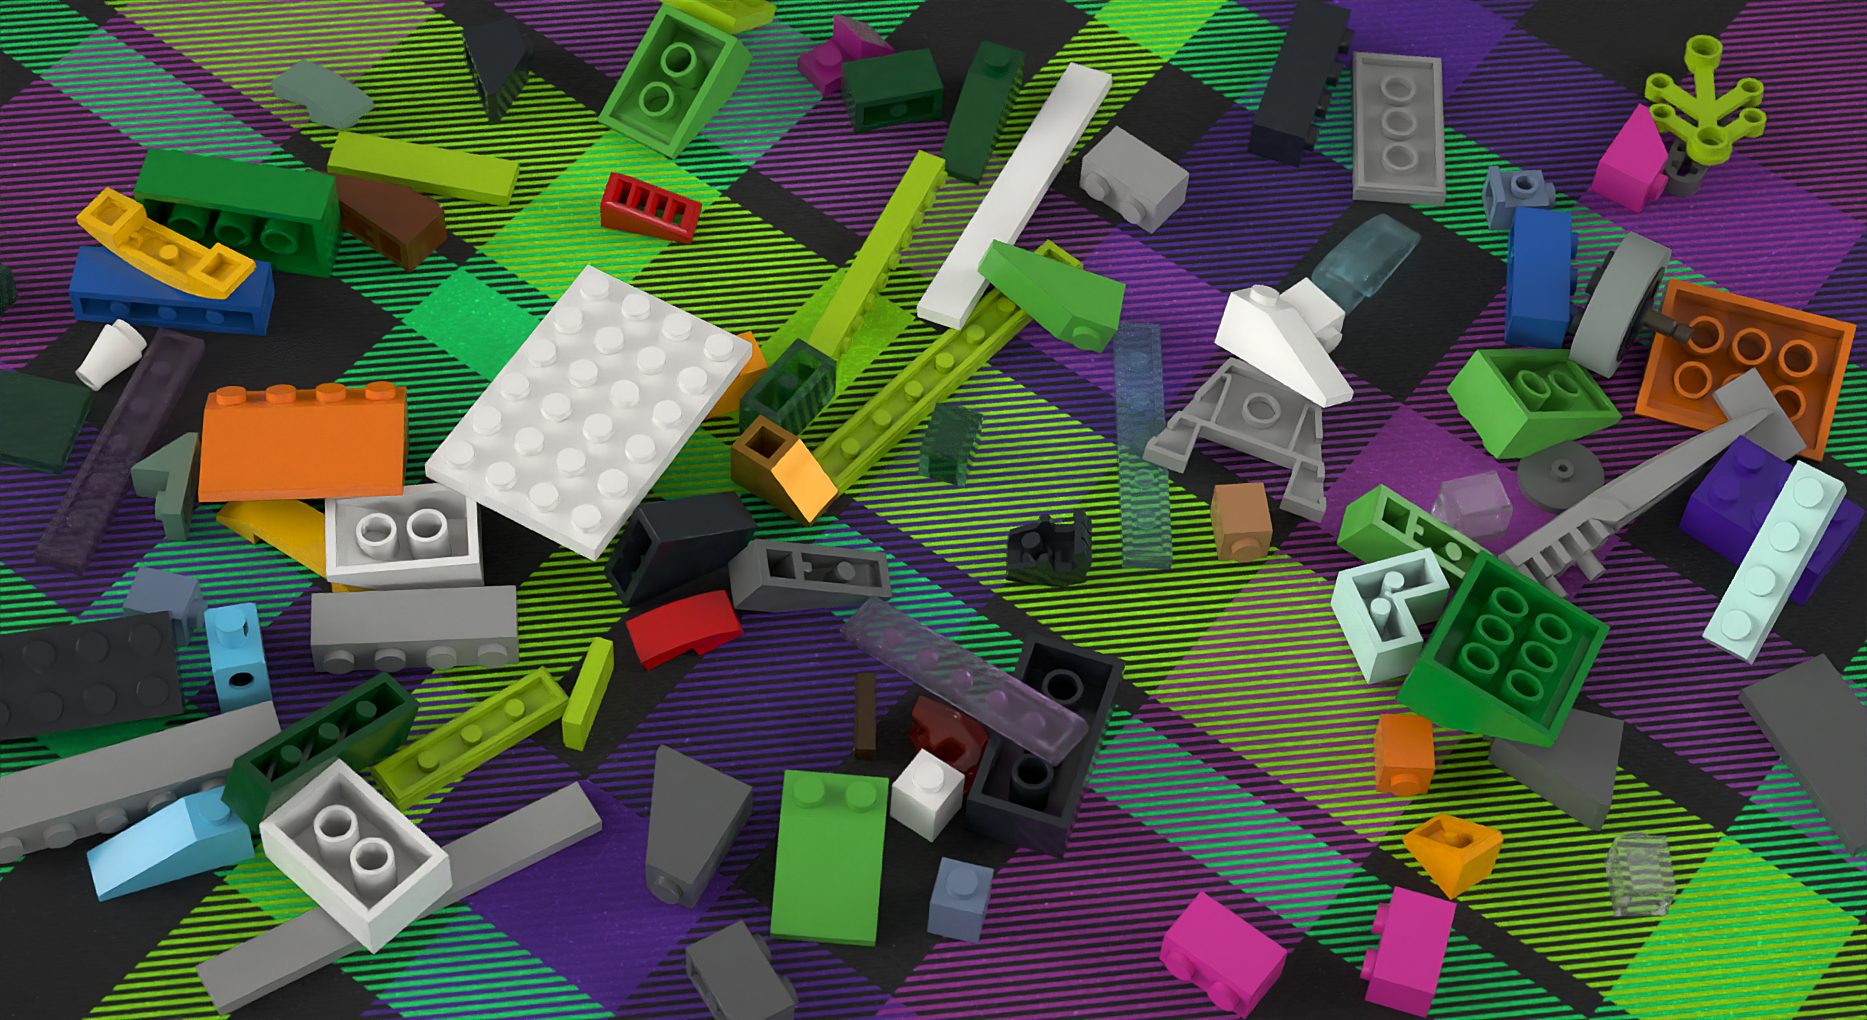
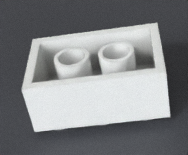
M340 758L259 824L265 856L373 954L452 887L449 855Z

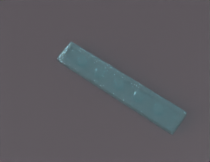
M1119 323L1118 329L1112 337L1122 568L1171 569L1173 557L1168 468L1142 459L1149 440L1153 436L1157 437L1166 428L1160 324Z

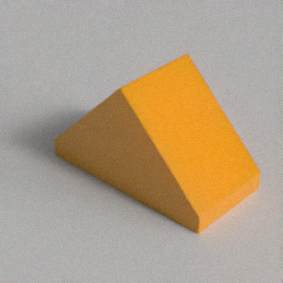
M1444 813L1436 815L1402 836L1405 847L1450 900L1491 875L1504 840L1500 830Z

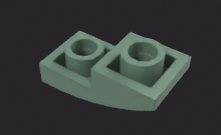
M304 59L270 81L275 97L306 105L312 122L335 129L344 130L354 126L360 117L374 108L372 99L351 82L325 67Z

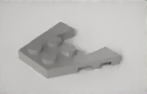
M1230 357L1195 393L1194 399L1182 411H1178L1168 421L1167 427L1157 437L1153 436L1145 447L1143 460L1182 474L1197 437L1211 440L1289 468L1293 472L1279 508L1319 523L1322 521L1327 507L1326 497H1324L1323 492L1325 467L1324 462H1322L1321 443L1323 440L1322 408L1317 403L1247 362Z

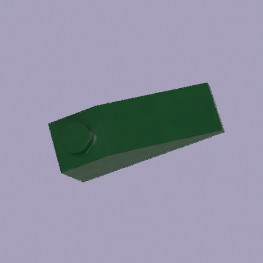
M982 40L965 79L939 156L946 160L945 172L948 173L949 177L979 185L1022 89L1025 52Z

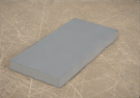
M1353 52L1351 59L1353 200L1444 206L1446 179L1441 58Z

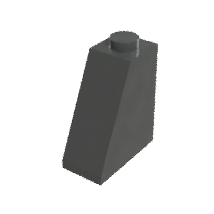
M1571 708L1551 748L1482 735V739L1491 741L1487 761L1587 828L1601 831L1612 802L1624 726L1623 720Z
M661 744L656 752L646 853V888L650 889L658 899L672 905L679 903L693 910L752 814L753 787Z

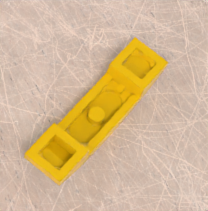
M106 187L76 217L78 224L91 236L132 266L158 281L196 296L210 299H227L257 268L254 260L218 242L211 249H208L149 219L143 204L109 187Z
M298 499L229 501L216 514L218 522L253 544L262 539L327 579L325 515ZM331 582L333 593L380 591Z

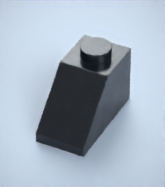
M514 17L462 29L464 60L490 125L500 122L529 80L528 61L534 59V50L529 34L520 33Z

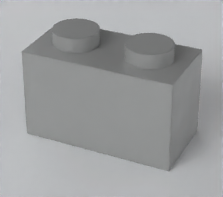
M1116 126L1083 157L1079 187L1084 189L1093 199L1104 202L1122 214L1128 222L1137 224L1152 234L1185 202L1189 172Z

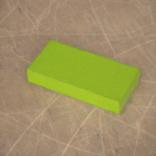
M599 637L592 640L562 718L563 743H565V747L583 751L614 669L613 641Z

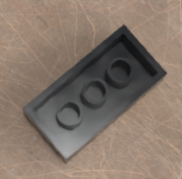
M172 610L0 634V740L187 712Z
M1030 631L1028 632L967 798L964 830L1063 860L1121 691L1126 660Z

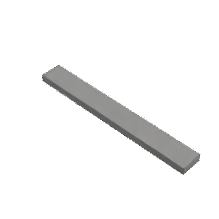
M575 782L441 847L449 855L452 887L411 923L601 831L602 821L579 783ZM319 906L197 965L196 970L221 1017L364 947V945Z

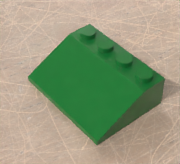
M1481 549L1454 590L1395 700L1410 708L1415 714L1423 716L1440 727L1551 748L1579 694L1610 626Z

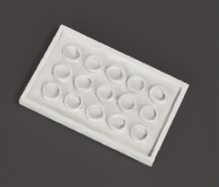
M587 265L426 462V477L596 561L752 357V343Z

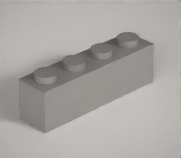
M516 585L312 594L311 650L315 672L346 674L352 670L379 669L386 672H396L403 668L430 667L436 670H446L454 666L481 665L488 668H496L505 664L519 663V631Z

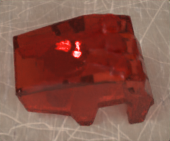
M920 696L912 712V717L915 721L909 737L919 752L924 749L965 775L963 794H965L972 788L989 737L982 725L975 723L968 716L934 700Z

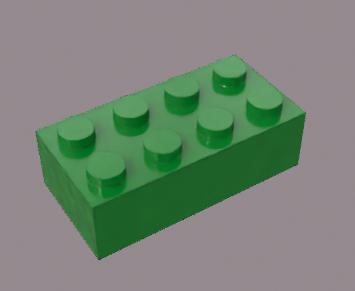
M149 147L133 190L135 201L144 205L149 219L208 249H211L218 242L250 259L270 262L272 270L330 279L344 236L335 176L325 175L316 171H299L280 168L271 164L260 165L234 161L225 157H208L184 153L179 150H163Z

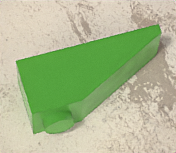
M993 239L978 264L977 271L1059 340L1071 343L1079 349L1092 350L1101 354L1118 329L1126 284Z
M1383 484L1347 505L1337 541L1339 547L1367 564L1431 548L1450 586V590L1456 589L1481 549L1496 558L1495 554Z

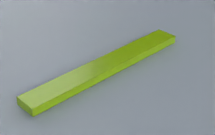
M1050 240L1045 241L1033 252L1083 270V263ZM994 287L977 303L960 331L949 328L811 452L838 489V497L1031 322L1033 318L997 287Z

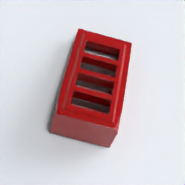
M611 172L600 204L601 227L691 244L701 215L702 203L631 176ZM637 207H645L644 212L637 210ZM657 209L664 211L662 219L655 216ZM675 213L683 214L680 225L672 223Z

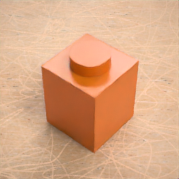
M1381 713L1373 739L1376 792H1388L1399 797L1427 794L1435 771L1432 722L1420 715Z

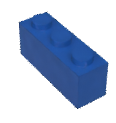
M1516 206L1508 233L1505 344L1561 349L1565 334L1569 332L1571 323L1577 313V305L1570 304V296L1575 295L1578 280V269L1570 267L1571 260L1576 258L1579 241L1578 232H1571L1572 213Z

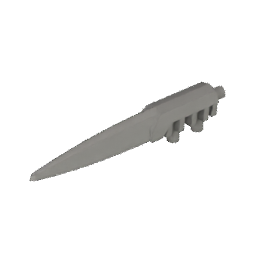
M1768 408L1753 411L1703 432L1645 461L1591 493L1498 555V559L1563 599H1566L1569 594L1557 581V578L1562 576L1567 568L1577 565L1590 582L1599 578L1606 569L1594 556V553L1601 549L1610 536L1726 453L1739 435L1747 436L1773 412Z

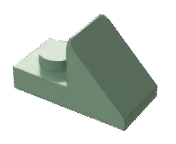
M188 432L138 462L131 469L136 495L156 498L155 517L156 520L163 522L167 541L187 542L199 487L201 444L198 433Z

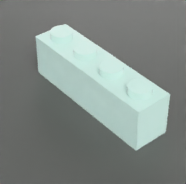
M1798 460L1702 635L1708 643L1752 665L1847 492L1843 482Z

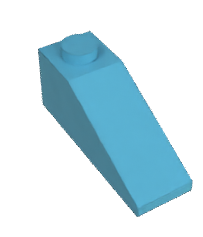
M225 785L183 797L86 852L99 902L255 857L249 827L220 800Z

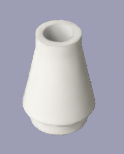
M118 319L112 326L105 325L83 364L75 373L88 387L98 391L106 382L143 357L141 351L147 346V343L133 327Z

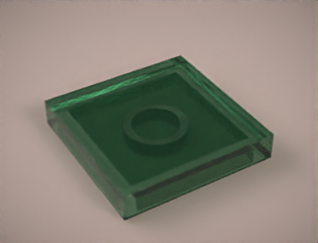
M0 369V463L61 475L93 403L94 394L92 388Z

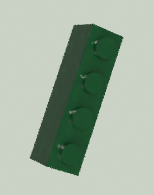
M383 671L235 758L220 800L252 831L258 834L260 833L259 824L339 758L355 773H358L405 744L420 703L392 676Z

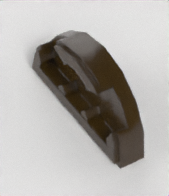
M858 672V676H855L854 757L857 760H864V762H874L876 751V673Z

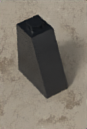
M735 490L637 505L603 573L624 607H635L728 565V562L748 546L758 526Z

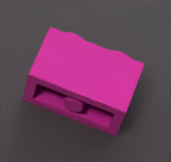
M1396 886L1390 904L1379 903L1371 933L1381 936L1377 950L1367 948L1360 973L1361 979L1369 981L1365 1001L1424 1018L1427 1017L1435 995L1456 903Z
M1201 891L1164 935L1159 959L1164 962L1166 968L1175 977L1183 981L1190 980L1207 992L1211 1001L1225 1011H1234L1246 1019L1281 976L1288 951Z

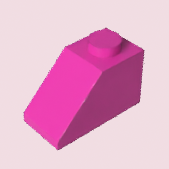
M1639 104L1599 161L1591 187L1592 191L1638 214L1649 199L1658 200L1669 178L1663 174L1668 153L1648 107Z

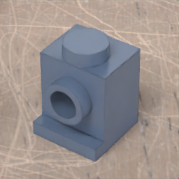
M1489 166L1481 194L1489 231L1510 230L1516 206L1553 210L1556 200L1554 184L1552 182L1544 183L1542 170L1499 171V166Z

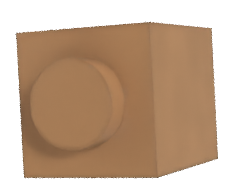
M1264 482L1215 485L1210 517L1218 561L1235 560L1238 562H1250L1258 558H1267L1273 529Z

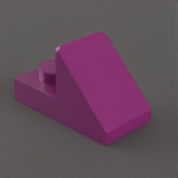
M836 14L833 20V38L798 57L797 70L826 97L841 88L842 63L861 58L868 59L895 54V50L867 23Z

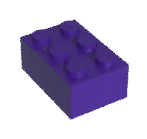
M1739 435L1691 495L1678 529L1740 567L1794 467L1744 436ZM1846 498L1842 499L1789 598L1802 606L1807 602L1851 544L1866 510Z

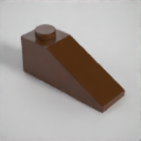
M311 169L305 170L306 172L316 171L325 175L335 176L342 228L408 273H411L447 240L444 209L432 197H424L408 186Z

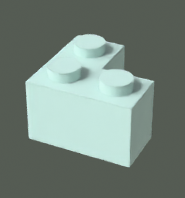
M1431 548L1339 571L1330 604L1368 685L1409 674L1420 654L1424 641L1417 626L1437 621L1443 612L1450 586Z

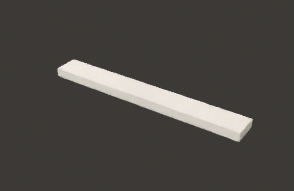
M1075 63L1069 64L918 303V317L959 331L962 329L990 284L977 271L980 260L993 239L1014 245L1112 86L1111 74Z

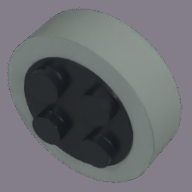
M1631 231L1623 239L1616 252L1609 251L1601 268L1597 267L1589 280L1585 292L1590 294L1585 307L1581 306L1578 309L1569 328V332L1575 335L1569 353L1570 361L1610 378L1619 367L1643 326L1666 337H1672V340L1685 346L1687 345L1694 328L1681 322L1677 323V320L1652 309L1654 299L1670 260V248Z

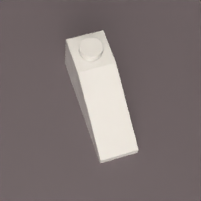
M1253 285L1252 288L1231 292L1214 343L1323 408L1352 399L1354 391L1294 306L1280 299L1279 293L1276 290L1265 285Z

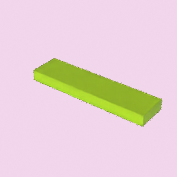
M343 130L339 131L327 163L328 173L408 186L415 191L505 207L509 206L520 172L519 162Z
M542 666L370 768L371 776L393 806L401 813L562 717L570 698L547 669Z

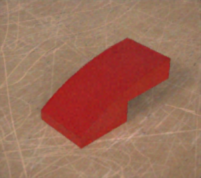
M726 590L708 592L678 600L625 622L640 663L648 671L692 648L701 656L744 634Z

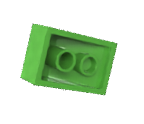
M663 3L597 121L675 160L733 95L754 56L738 38Z
M1571 349L1476 350L1446 389L1458 405L1459 413L1472 424L1482 438V443L1486 450L1494 455L1496 459L1524 458L1560 442L1576 440L1617 424L1622 415L1588 370L1569 360Z
M785 770L770 938L875 947L889 778Z

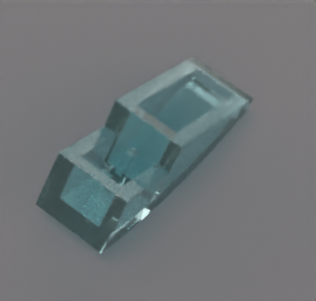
M1382 213L1359 226L1342 240L1314 269L1311 282L1344 310L1346 315H1349L1365 296L1371 298L1417 246L1421 240V235Z

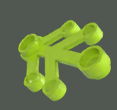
M1698 35L1692 37L1687 42L1684 57L1688 69L1694 73L1696 98L1675 85L1671 77L1661 73L1652 74L1647 78L1645 96L1650 101L1657 103L1649 108V112L1658 132H1672L1687 143L1686 152L1691 159L1702 165L1712 166L1722 164L1730 158L1733 148L1732 143L1743 136L1754 138L1763 134L1767 117L1762 110L1757 108L1743 109L1739 114V119L1723 128L1717 125V121L1740 106H1758L1762 101L1764 86L1757 79L1744 78L1737 83L1736 88L1715 100L1713 71L1720 65L1723 46L1714 37ZM1664 102H1670L1698 121V127H1694L1675 115L1674 108L1664 104Z

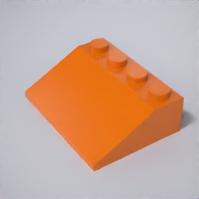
M1670 278L1664 287L1658 312L1677 320V323H1684L1694 328L1686 346L1672 340V337H1666L1655 331L1652 332L1634 414L1706 432L1729 422L1712 397V394L1755 367L1807 445L1805 450L1795 456L1822 462L1857 325Z
M379 381L369 383L365 388H345L343 384L326 383L317 386L316 389L296 390L294 386L282 384L270 386L266 391H246L245 388L240 386H227L218 389L216 392L209 393L204 409L198 488L199 502L403 495L410 443L407 387H395L391 382Z

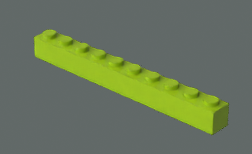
M921 150L918 151L797 357V375L822 385L825 384L829 375H835L839 366L840 356L842 354L846 355L850 349L851 337L854 332H860L864 323L865 313L867 311L871 312L875 305L876 294L879 290L883 291L885 289L890 270L897 268L901 251L903 249L907 250L911 243L912 232L915 228L919 229L921 227L926 208L931 209L937 189L944 187L948 173L945 172V159Z

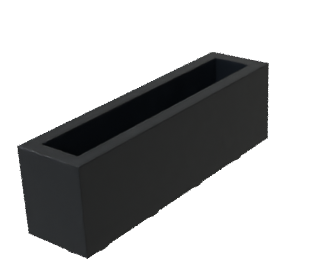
M1316 0L1298 1L1254 118L1247 153L1300 167L1305 150L1314 152L1321 126L1315 125L1316 119L1325 120L1332 99V94L1327 92L1328 86L1337 87L1344 64L1338 58L1340 54L1348 56L1353 42L1355 30L1348 29L1351 10Z

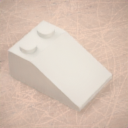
M440 483L404 486L403 495L325 498L326 578L328 582L380 591L484 587L482 525L478 502Z

